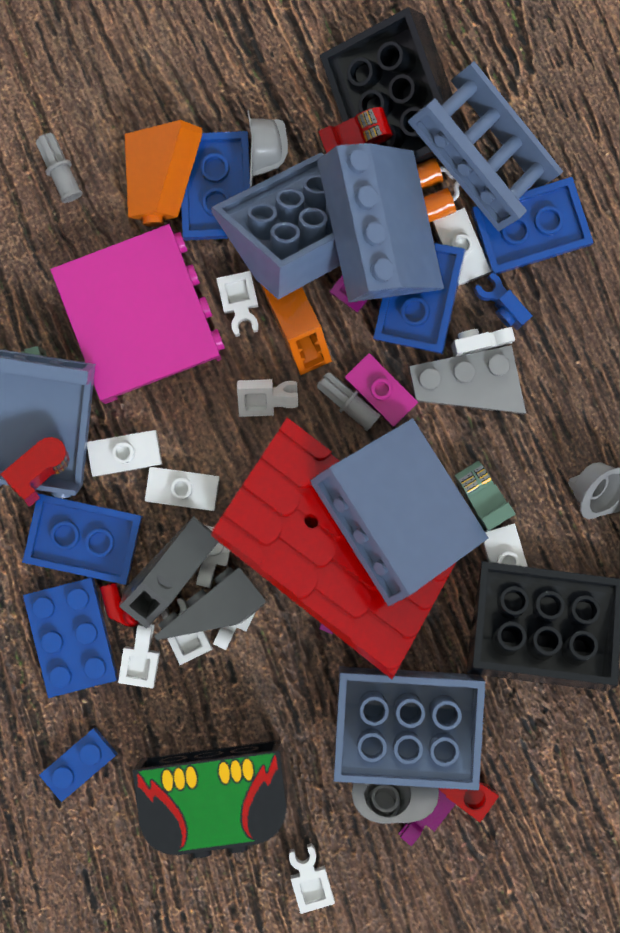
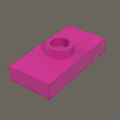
M370 353L344 377L392 427L418 404V401Z

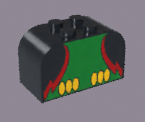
M281 739L141 758L132 770L141 832L145 840L153 848L165 854H190L191 858H204L212 855L213 850L226 849L227 853H241L247 851L250 845L260 844L272 838L279 831L285 820L288 790Z

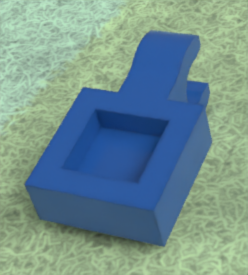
M491 273L487 278L493 284V291L486 292L478 284L474 288V292L483 301H494V305L498 309L496 311L498 318L507 327L513 326L518 330L533 316L510 289L508 291L505 289L499 276Z

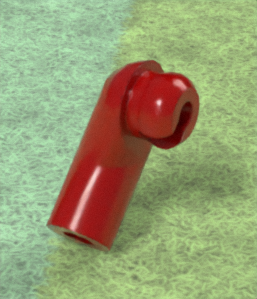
M113 582L99 587L107 616L111 620L128 627H134L139 624L138 621L119 607L121 597L117 583Z

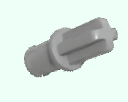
M47 133L39 136L36 140V145L47 166L45 173L47 176L52 177L62 203H69L80 198L83 193L79 189L70 169L72 163L70 160H66L55 135Z
M331 372L326 373L318 382L317 388L340 407L339 412L342 413L344 411L366 432L381 416L380 413H377L358 396L359 391L353 392Z

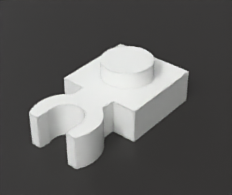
M251 271L216 278L224 314L235 313L231 323L234 335L236 337L240 336L239 324L242 321H249L252 324L253 332H258V321L249 312V309L259 307Z
M512 327L479 334L478 329H471L458 333L459 339L452 342L451 348L453 356L456 357L512 344L515 341Z
M183 598L177 599L180 606L178 616L189 608ZM168 608L161 613L163 619L170 615ZM205 631L167 638L180 665L213 650Z
M312 843L307 844L309 857L306 860H299L294 849L289 851L291 865L299 870L298 874L291 875V883L301 914L335 904L325 865L318 868L314 867L316 850Z

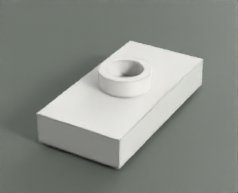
M465 208L431 223L440 244L466 250L458 286L491 273Z
M157 430L87 442L92 477L163 465Z
M149 467L145 502L215 511L220 476Z
M515 523L485 532L489 539L483 542L488 562L528 567Z

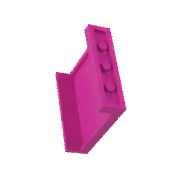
M170 224L50 269L86 363L96 364L94 386L100 401L104 404L118 400L117 396L208 361L214 359L217 361L222 360L219 351L225 349L218 329L211 331L206 318L211 317L212 313L205 296L198 298L194 288L195 285L200 284L193 264L186 266L182 253L188 250L181 232L174 234Z

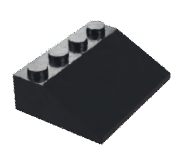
M407 7L319 55L343 122L365 110L382 107L393 135L390 139L379 145L414 151L416 164L433 157L438 160L431 149L407 122L434 98L442 105L453 95L424 14ZM457 110L451 118L462 132L465 133L463 121L459 110Z
M481 562L469 640L467 674L600 691H609L618 686L620 579Z

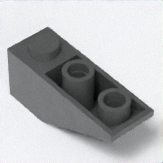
M193 516L124 588L119 607L145 628H148L171 604L217 545L218 541L211 536L212 531Z
M229 567L214 579L218 585L206 593L202 589L186 602L189 608L178 616L176 612H173L158 624L161 631L154 637L157 640L242 624L268 603L269 600L243 568L239 567L234 571L232 567Z

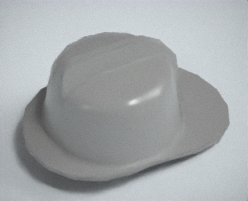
M247 110L252 138L250 187H253L254 177L275 170L284 163L288 154V140L285 124L282 120L250 118L249 110Z
M601 462L592 463L580 475L569 479L568 484L580 504V512L584 518L594 519L599 516L620 512V467L614 468Z
M353 783L351 795L355 808L360 815L369 821L380 824L411 823L423 820L433 812L438 804L439 790L438 788Z

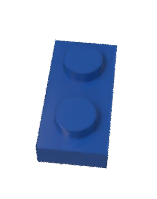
M94 727L40 773L39 776L57 798L63 802L118 753L99 730Z

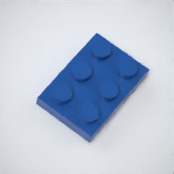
M248 131L202 133L181 205L184 241L229 239L212 214V206L250 188Z
M573 177L527 190L519 199L527 212L519 220L499 232L478 206L471 209L491 273L496 275L582 249L594 243Z
M434 243L444 289L382 298L373 339L443 354L466 250L464 248Z
M38 493L40 498L35 503L22 563L128 585L143 516Z
M87 578L23 595L48 698L110 683L119 679L94 578Z

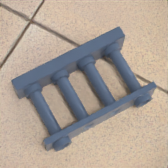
M473 61L450 80L457 88V91L447 101L440 105L434 98L407 122L499 232L519 220L527 212L519 199L533 184L536 187L543 186L561 175L563 170L476 62ZM467 101L480 118L463 133L451 116ZM490 129L502 146L486 161L474 144ZM512 156L525 173L509 189L496 172Z

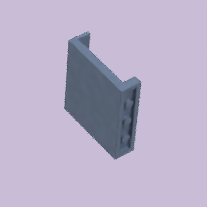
M0 349V474L37 442L47 437H54L62 441L69 454L70 461L68 467L59 474L51 475L35 491L51 492L50 494L57 498L76 496L83 486L96 364ZM0 475V486L8 485Z
M413 418L332 465L310 480L388 606L410 596L489 539Z

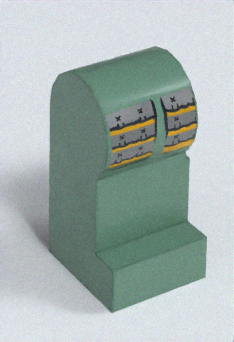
M479 461L474 462L454 475L457 485L485 532L516 514Z

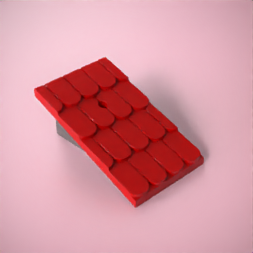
M287 417L212 530L211 536L385 675L393 679L456 562L410 596L388 606L310 481L340 460L331 454V450Z

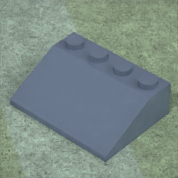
M364 143L338 145L321 157L317 162L348 303L444 289L414 151Z
M322 152L212 206V214L254 278L278 300L340 266L317 162L324 156Z
M339 666L334 782L479 790L485 680L481 675L411 670H397L395 676L391 679L377 668Z

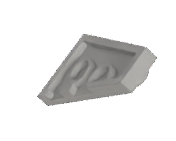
M512 345L408 367L414 398L418 402L526 414Z

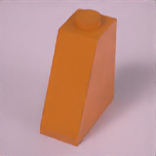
M177 120L125 134L129 218L143 221L144 226L156 227L164 225V220L178 217L202 138L201 127L183 120Z
M260 284L300 376L332 362L321 325L303 288L301 287L278 300Z

